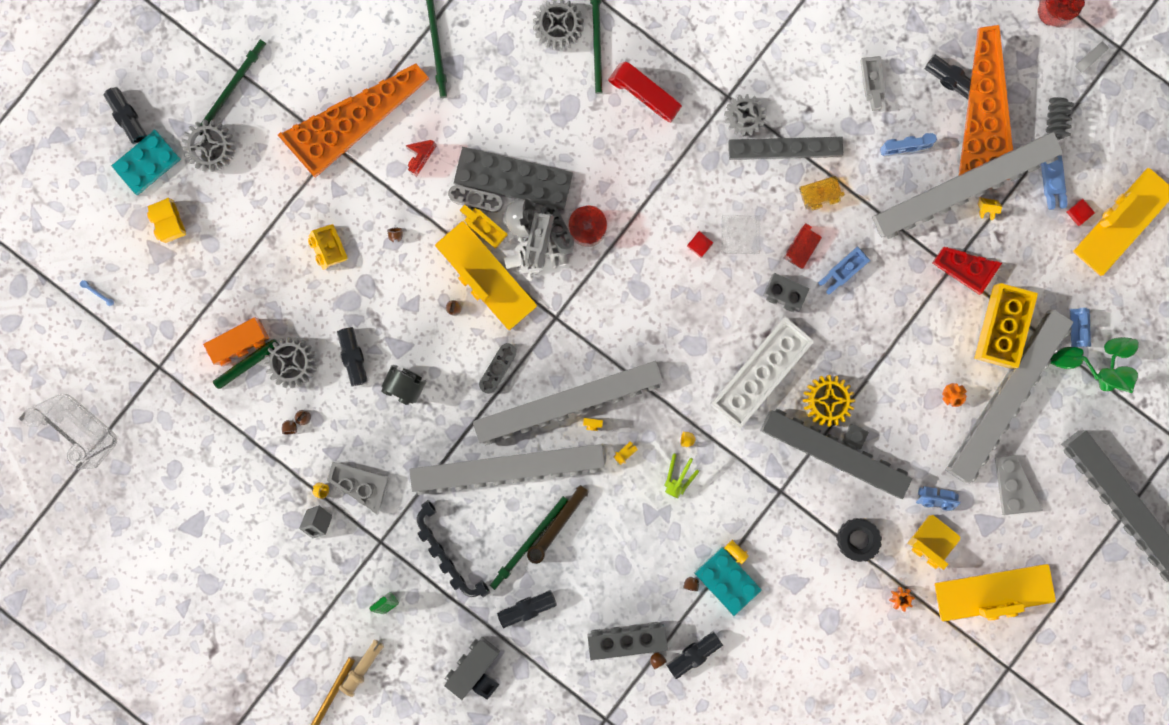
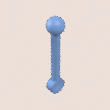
M82 280L80 282L82 288H87L103 299L108 306L114 304L112 299L106 298L89 286L87 281Z

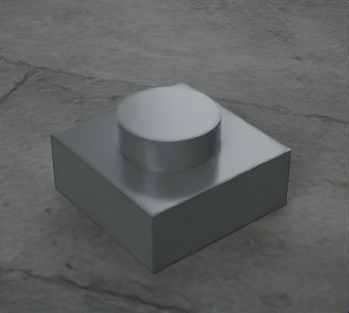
M850 424L842 441L862 449L869 432Z

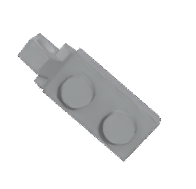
M881 56L861 58L860 63L866 100L870 101L872 111L880 110L882 108L881 99H884V94L886 93Z

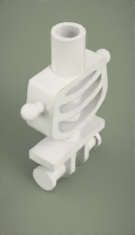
M518 237V241L521 243L516 246L518 255L504 258L507 269L521 266L522 273L528 274V281H532V274L541 272L544 264L542 268H536L535 264H533L531 269L526 265L524 267L523 263H525L526 255L524 248H526L528 241L524 242L523 237ZM549 238L548 249H546V254H544L545 258H551L553 269L557 268L555 258L558 257L560 261L559 266L568 265L569 262H567L566 258L568 254L560 252L553 254V250L557 248L555 245L551 246Z

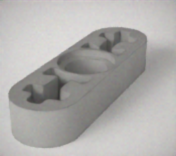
M454 185L448 191L450 200L456 204H465L468 207L492 213L499 212L503 207L502 199L496 194L460 185ZM460 190L462 195H466V191L469 192L467 194V202H464L465 198L461 196L455 199L452 193ZM473 194L481 196V201L478 204L471 203L470 198ZM484 196H487L486 200L490 202L496 199L499 205L492 208L491 204L485 203V207L482 206L484 204Z

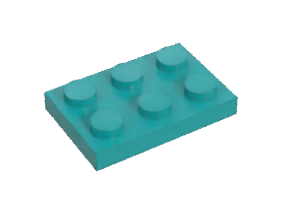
M154 129L112 164L111 167L133 193L138 196L178 163L181 158L159 132Z
M723 547L716 551L694 572L733 616L762 591Z

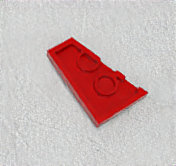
M942 247L932 264L978 295H981L1002 265V262Z

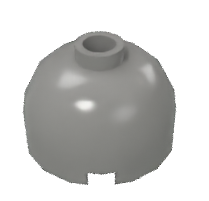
M530 198L513 201L507 207L506 213L503 216V222L508 230L518 237H529L533 221L532 210H536Z

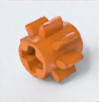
M951 383L944 388L942 393L944 397L942 399L946 405L951 404L952 407H959L965 403L967 397L965 393L967 391L963 385L958 386L957 383Z
M898 586V591H891L893 595L889 601L895 603L894 609L897 610L901 607V610L905 612L906 607H913L911 602L915 597L909 595L910 589L907 588L903 592L902 587ZM900 596H903V598L905 599L904 602H901V600L899 599Z

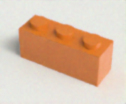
M253 317L203 345L213 365H221L222 367L231 363V359L236 356L240 358L247 355L249 349L262 347L266 344L265 341L270 338L260 319Z

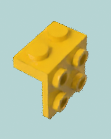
M929 515L907 544L912 547L911 551L917 556L925 557L928 560L926 563L932 568L944 570L948 566V563L944 560L961 538L937 517Z

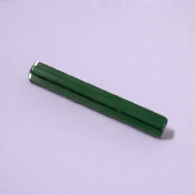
M276 339L270 340L213 380L214 386L217 389L223 388L263 360L265 355L271 354L268 351L269 348L275 349L273 346L274 342L279 345Z

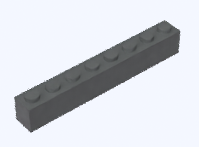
M779 409L769 411L760 430L761 432L894 497L904 498L913 479L907 476V471L900 468L895 470L890 467V463L882 459L878 462L872 459V454L865 451L860 453L855 450V446L847 442L843 445L838 442L839 438L830 434L825 436L820 433V429L814 426L808 428L803 425L804 421L795 417L790 419L786 417L787 413Z

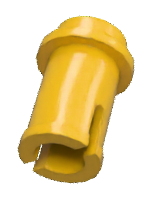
M629 441L619 452H615L613 458L620 465L625 464L626 460L638 449Z
M733 539L724 547L725 550L737 559V563L740 562L742 564L749 557L748 551H744Z

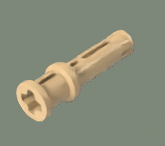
M373 640L356 668L349 671L348 678L343 685L339 686V689L347 696L354 697V691L360 683L364 682L365 673L382 648H384V645L380 642L375 649L379 642L378 640Z

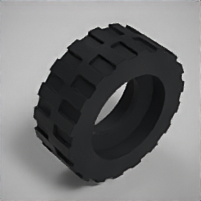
M853 518V520H848L845 524L841 525L837 532V546L845 557L853 561H869V559H873L879 553V549L882 546V536H880L879 529L876 528L875 524L865 519ZM858 530L864 531L868 536L867 546L860 550L853 548L850 544L851 534Z

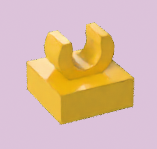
M979 197L980 218L983 219L984 214L990 212L989 218L994 220L995 213L1000 214L1002 210L999 200Z

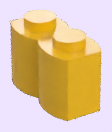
M166 198L147 206L149 211L147 216L150 222L154 223L155 229L153 232L157 240L168 243L187 235L174 200Z

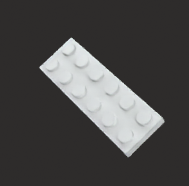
M784 317L713 400L711 405L741 429L814 343V340Z

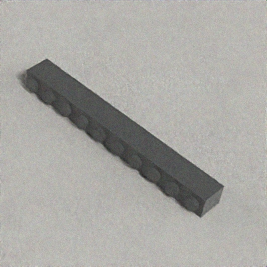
M1078 430L1061 444L1064 448V453L1067 457L1074 460L1077 470L1081 474H1085L1088 478V484L1099 492L1101 501L1110 506L1112 515L1117 520H1121L1124 524V530L1135 538L1137 547L1146 552L1149 556L1147 558L1148 561L1160 570L1159 574L1163 580L1169 582V535L1087 430Z

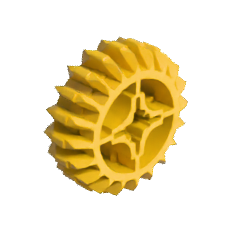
M827 375L826 381L823 376H819V382L816 379L812 380L814 386L807 385V388L811 391H804L803 393L808 396V399H803L802 402H808L809 405L805 406L804 410H811L807 416L815 415L812 421L817 422L820 419L819 425L821 426L824 425L825 421L827 427H831L832 421L837 426L839 425V420L841 422L846 421L843 415L851 416L847 411L848 409L854 410V407L850 406V403L855 402V399H850L854 392L847 391L850 389V385L843 386L845 384L844 379L838 383V376H834L832 380L831 375ZM826 385L823 396L815 398L818 389ZM832 386L841 392L843 398L835 396ZM829 396L832 400H837V402L829 403V406L825 401H820L827 399ZM815 404H821L824 407L826 416L816 409ZM843 404L841 410L832 416L835 405Z

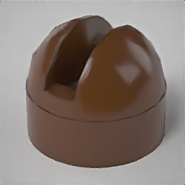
M398 227L388 229V239L393 243L394 240L400 242L403 238V229Z
M456 300L449 301L446 304L447 313L452 316L458 315L461 312V304ZM452 303H456L454 311L450 312Z
M299 410L296 412L294 419L297 424L306 425L310 422L311 415L306 410ZM304 413L305 416L299 422L298 419Z
M293 420L284 421L281 427L282 434H296V423Z
M688 577L684 582L683 589L698 592V579Z
M654 653L650 658L653 669H657L667 662L661 653Z

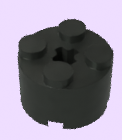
M391 365L382 384L381 392L388 396L394 395L398 397V401L405 405L416 403L427 381H421V376L408 369L403 368L400 371L397 369V365Z

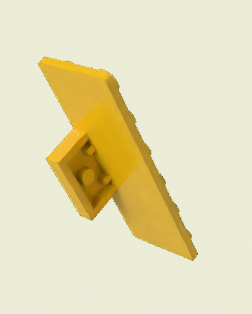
M1150 168L1145 169L1128 190L1115 199V204L1102 214L1103 218L1073 250L1099 276H1103L1169 202V184Z
M461 221L435 244V247L459 273L458 279L464 286L469 285L472 288L470 293L477 301L481 299L508 330L515 327L537 307L536 303L464 221Z
M1048 564L934 583L940 619L943 622L979 615L987 618V620L1000 619L999 616L1003 615L1016 617L1019 616L1018 613L1025 612L1024 608L1056 602Z

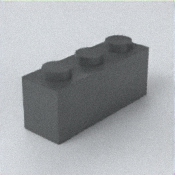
M481 637L479 641L475 639L469 646L471 651L468 655L463 654L457 661L459 665L455 671L451 669L444 678L447 680L444 687L460 700L465 698L499 655L500 650L484 637Z

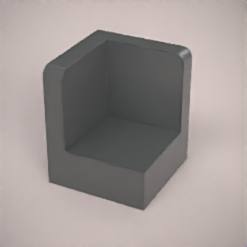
M320 505L307 509L299 529L312 539L324 536L327 533L332 515Z

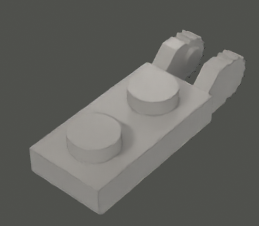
M534 213L526 246L527 251L524 261L526 266L530 267L535 264L536 268H542L545 262L544 254H546L554 216Z

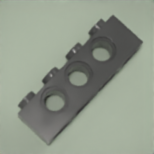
M660 622L648 623L649 626L641 627V624L630 625L629 629L612 627L610 631L605 632L602 629L591 630V633L587 634L590 661L668 651L665 626L660 624ZM649 633L652 638L649 642H643L641 636ZM630 636L633 640L630 644L625 645L622 643V638ZM610 638L613 640V645L605 647L602 644L603 640Z

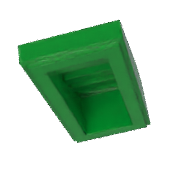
M389 592L372 604L369 609L374 613L386 614L395 608L399 602L393 593Z

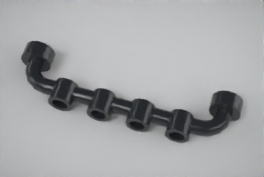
M429 500L421 504L422 509L416 517L417 525L421 531L417 534L422 542L427 540L431 545L428 548L430 555L433 558L438 556L442 563L439 564L441 571L444 574L449 572L453 578L450 580L453 589H460L468 597L481 595L484 598L490 594V590L483 580L475 584L476 589L471 590L468 588L464 578L457 572L454 563L447 557L442 545L437 542L432 530L424 522L426 515L431 517L437 513L434 505Z

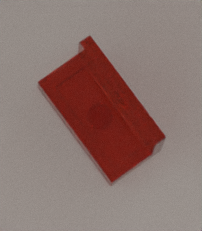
M807 223L801 227L783 257L800 269L805 267L822 238L810 230L812 226Z

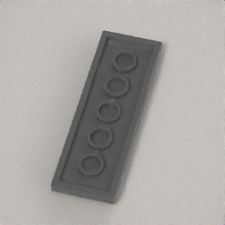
M462 146L453 183L518 200L530 198L535 204L553 205L557 209L564 210L573 172Z

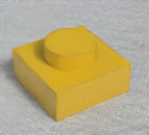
M584 418L583 426H587L586 430L598 431V428H602L603 420Z

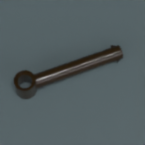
M581 485L576 487L572 497L538 543L528 550L527 558L531 563L538 564L543 561L545 551L586 496L588 497L589 491ZM534 549H538L542 553L541 558L538 560H534L531 557V551Z

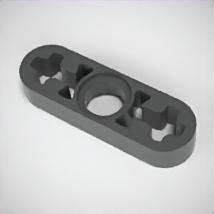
M553 205L544 206L541 209V213L546 214L549 212L554 216L552 228L560 226L563 229L559 233L551 229L550 237L557 250L562 254L571 253L574 250V239L558 209ZM563 237H564L565 243H566V244H569V246L566 247L565 245H562V238H563Z
M505 343L499 348L479 382L482 392L490 394L498 387L517 353L516 348L512 344ZM511 347L513 354L506 357L505 360L509 361L507 365L503 361L497 360L498 356L503 358L505 354L503 352L504 348L508 349ZM496 363L503 365V371L500 374H495L492 370L493 365ZM489 372L493 376L499 377L497 381L495 379L492 380V389H484L485 385L483 384V382H488L491 378L490 376H487Z

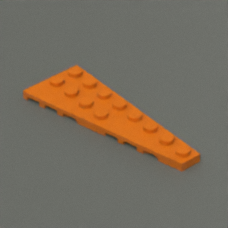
M999 25L980 27L977 31L959 175L1013 150Z
M415 63L401 70L396 75L380 81L379 84L369 89L366 88L361 93L353 97L350 96L327 108L326 111L316 116L313 115L308 120L295 124L292 128L277 135L316 178L426 83L429 77Z

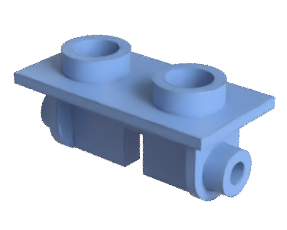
M1070 309V320L1073 321L1071 326V347H1091L1090 309Z
M923 486V488L920 487L918 490V495H921L916 503L922 504L924 507H940L942 510L951 511L960 504V501H958L959 495L955 491L941 489L939 496L937 495V488Z

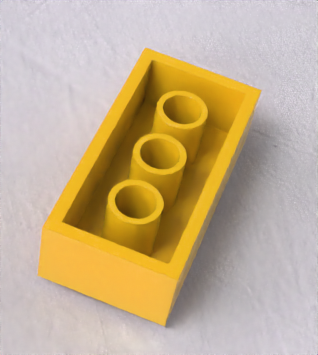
M1003 283L993 285L974 359L1009 369L1019 368L1038 293Z

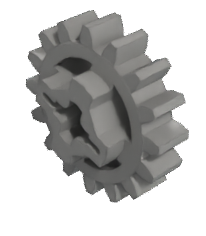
M746 94L745 98L738 95L737 101L732 98L731 104H727L726 108L729 111L724 113V116L728 117L725 123H730L728 129L734 128L735 135L741 132L742 137H744L745 133L748 132L749 136H752L753 130L758 132L760 130L758 126L762 127L764 125L762 120L766 118V115L762 113L765 111V107L760 108L762 101L755 102L756 96L749 99V94ZM745 112L748 114L746 119L742 117ZM747 124L752 125V126H750V127H743L744 125H747Z

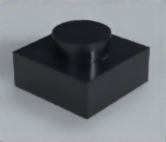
M484 673L472 689L475 693L488 700L500 684Z

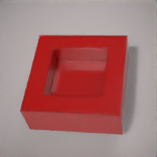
M1084 199L1079 200L1066 211L1078 226L1095 214Z
M698 231L687 247L702 258L713 245V242Z

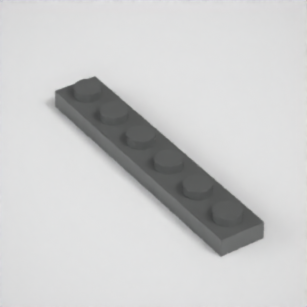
M843 137L732 139L728 141L729 160L842 157Z

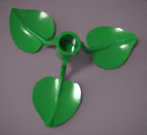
M1118 337L1107 341L1104 345V350L1107 354L1112 355L1110 369L1103 368L1098 374L1088 358L1083 356V349L1078 347L1059 349L1050 358V364L1059 368L1074 369L1085 361L1093 373L1094 379L1099 381V388L1102 391H1112L1116 388L1133 393L1138 380V372L1128 366H1120L1114 369L1117 356L1120 358L1133 356L1138 350L1139 342L1137 339Z

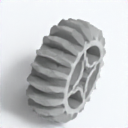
M553 0V4L546 1V7L541 5L540 11L535 12L537 18L533 19V23L536 24L533 26V30L537 31L535 36L540 38L541 44L546 42V48L553 45V50L555 51L557 46H560V49L563 51L564 45L571 48L570 42L576 44V38H581L582 34L580 31L584 30V26L581 24L584 23V19L580 18L582 13L581 11H576V5L571 7V2L568 1L564 4V0H560V3H557V0ZM554 12H563L561 15L554 14ZM570 17L574 22V27L571 30V32L568 30V27L566 26V24L568 23V19ZM546 18L549 19V23L551 24L548 27L549 30L547 32L543 28V23ZM556 34H561V35L564 36V37H554V36H555Z
M203 120V126L200 122H195L197 128L195 129L193 126H190L189 129L192 133H184L189 137L188 140L182 139V142L187 143V146H183L182 150L189 151L184 155L185 158L192 157L189 163L194 164L196 162V169L202 166V171L206 172L209 166L210 171L214 172L216 165L217 169L221 170L222 166L220 163L227 166L228 162L225 159H233L232 156L228 155L229 152L235 153V150L230 148V146L235 145V142L229 141V139L233 138V135H226L229 129L226 127L222 129V123H218L215 127L216 123L214 120H211L210 124H208L207 120ZM210 130L216 131L223 141H214L212 135H210ZM204 132V134H202V141L200 143L194 144L197 136L200 133ZM207 142L215 144L211 150L202 146H205ZM224 147L222 154L214 160L216 150ZM195 150H203L208 158V162L201 160Z
M287 337L286 342L281 338L279 339L280 345L274 342L273 346L275 349H268L271 356L265 355V358L270 360L264 363V366L270 367L266 373H273L270 379H277L276 385L282 383L283 388H287L288 385H290V388H295L296 384L301 387L303 384L302 380L308 383L309 379L306 376L313 377L314 374L310 370L317 369L316 366H312V363H316L317 359L311 358L316 354L315 351L308 352L312 346H305V340L299 343V338L297 337L293 341L291 337ZM296 347L295 351H292L287 356L281 353L286 348ZM301 352L303 353L305 358V366H303L299 360ZM277 359L282 362L281 373L277 367ZM285 359H291L296 366H290V363ZM294 369L301 372L294 378H286L287 374H290Z

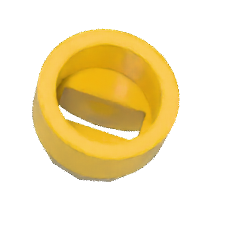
M683 431L680 439L681 446H693L696 441L694 434Z
M319 482L313 485L312 493L315 497L320 499L327 497L329 493V486L327 484Z

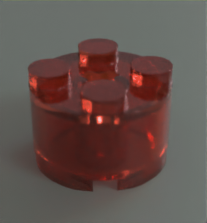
M1040 0L1038 16L1044 24L1060 28L1070 23L1081 13L1085 6V1Z
M587 205L574 210L569 218V232L577 244L584 247H593L604 239L607 231V220L599 208ZM591 223L592 229L588 228L585 230L584 224Z

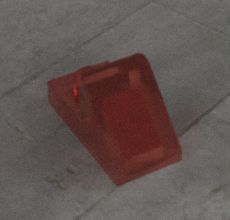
M427 140L406 145L410 152L417 155L412 157L408 163L410 174L415 177L419 175L437 147L435 141Z

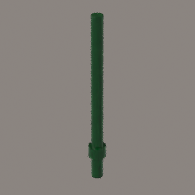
M426 0L437 74L435 75V80L439 87L440 98L443 99L447 98V77L443 69L434 0Z
M590 0L593 16L595 94H602L601 0Z
M260 39L253 50H249L246 60L203 119L207 120L208 124L214 119L252 63H256L258 60V55L267 44Z
M562 496L506 566L501 567L498 571L499 574L489 585L492 589L496 590L501 582L511 575V570L568 502L567 498Z

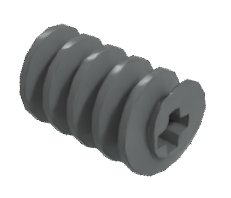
M1063 97L1050 98L1049 103L1051 104L1048 106L1050 112L1047 113L1049 119L1047 120L1048 127L1046 132H1054L1057 140L1071 136V133L1065 130L1072 128V125L1066 124V122L1072 121V118L1067 115L1073 113V110L1068 109V107L1074 106V103L1069 102L1068 99Z

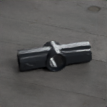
M934 54L924 69L938 78L941 85L946 89L955 90L968 100L971 79L965 75L963 69L956 65H950Z
M118 87L106 90L103 96L113 111V118L123 128L132 144L139 143L147 134L138 121L139 117L136 111L126 101Z
M354 328L340 329L337 331L342 350L340 354L343 365L347 369L351 387L368 383L363 365L364 356L360 346H358Z
M548 590L537 596L522 599L516 602V605L497 612V615L504 629L520 621H528L538 616L539 613L557 606L552 591Z
M712 631L700 641L693 642L682 651V654L666 664L675 679H678L690 669L702 665L707 660V657L721 648L723 644L714 631Z

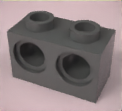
M774 273L768 282L763 296L767 297L766 301L772 304H777L778 302L784 305V309L794 312L802 308L810 288ZM773 285L781 288L780 295L773 293ZM791 293L798 295L797 303L790 300Z

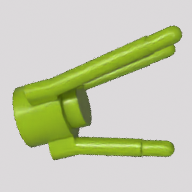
M673 453L664 486L667 487L665 490L667 494L679 498L680 494H684L686 488L699 473V470H696L684 485L681 483L693 461V458H690L679 479H673L671 482L676 453Z

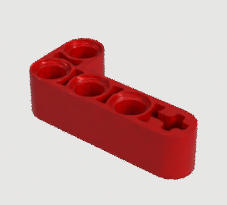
M628 62L619 63L608 79L613 86L618 89H626L667 122L671 123L682 108V105Z

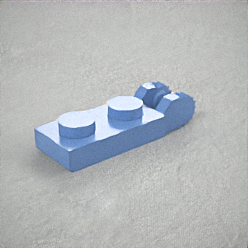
M925 133L920 138L910 136L900 141L890 139L881 147V155L887 156L929 149L936 142L937 137L933 133Z
M1062 155L1057 156L1058 160L1052 163H1041L1044 195L1046 196L1049 210L1055 209L1054 195H1058L1060 208H1067L1068 201L1065 194L1066 186Z
M857 246L818 283L820 286L824 285L831 277L837 281L827 289L826 292L829 295L839 286L846 283L870 259Z

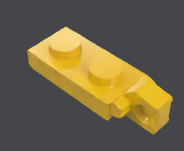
M465 204L460 209V212L466 216L464 221L495 249L508 236L503 229L481 210L474 208L472 211Z

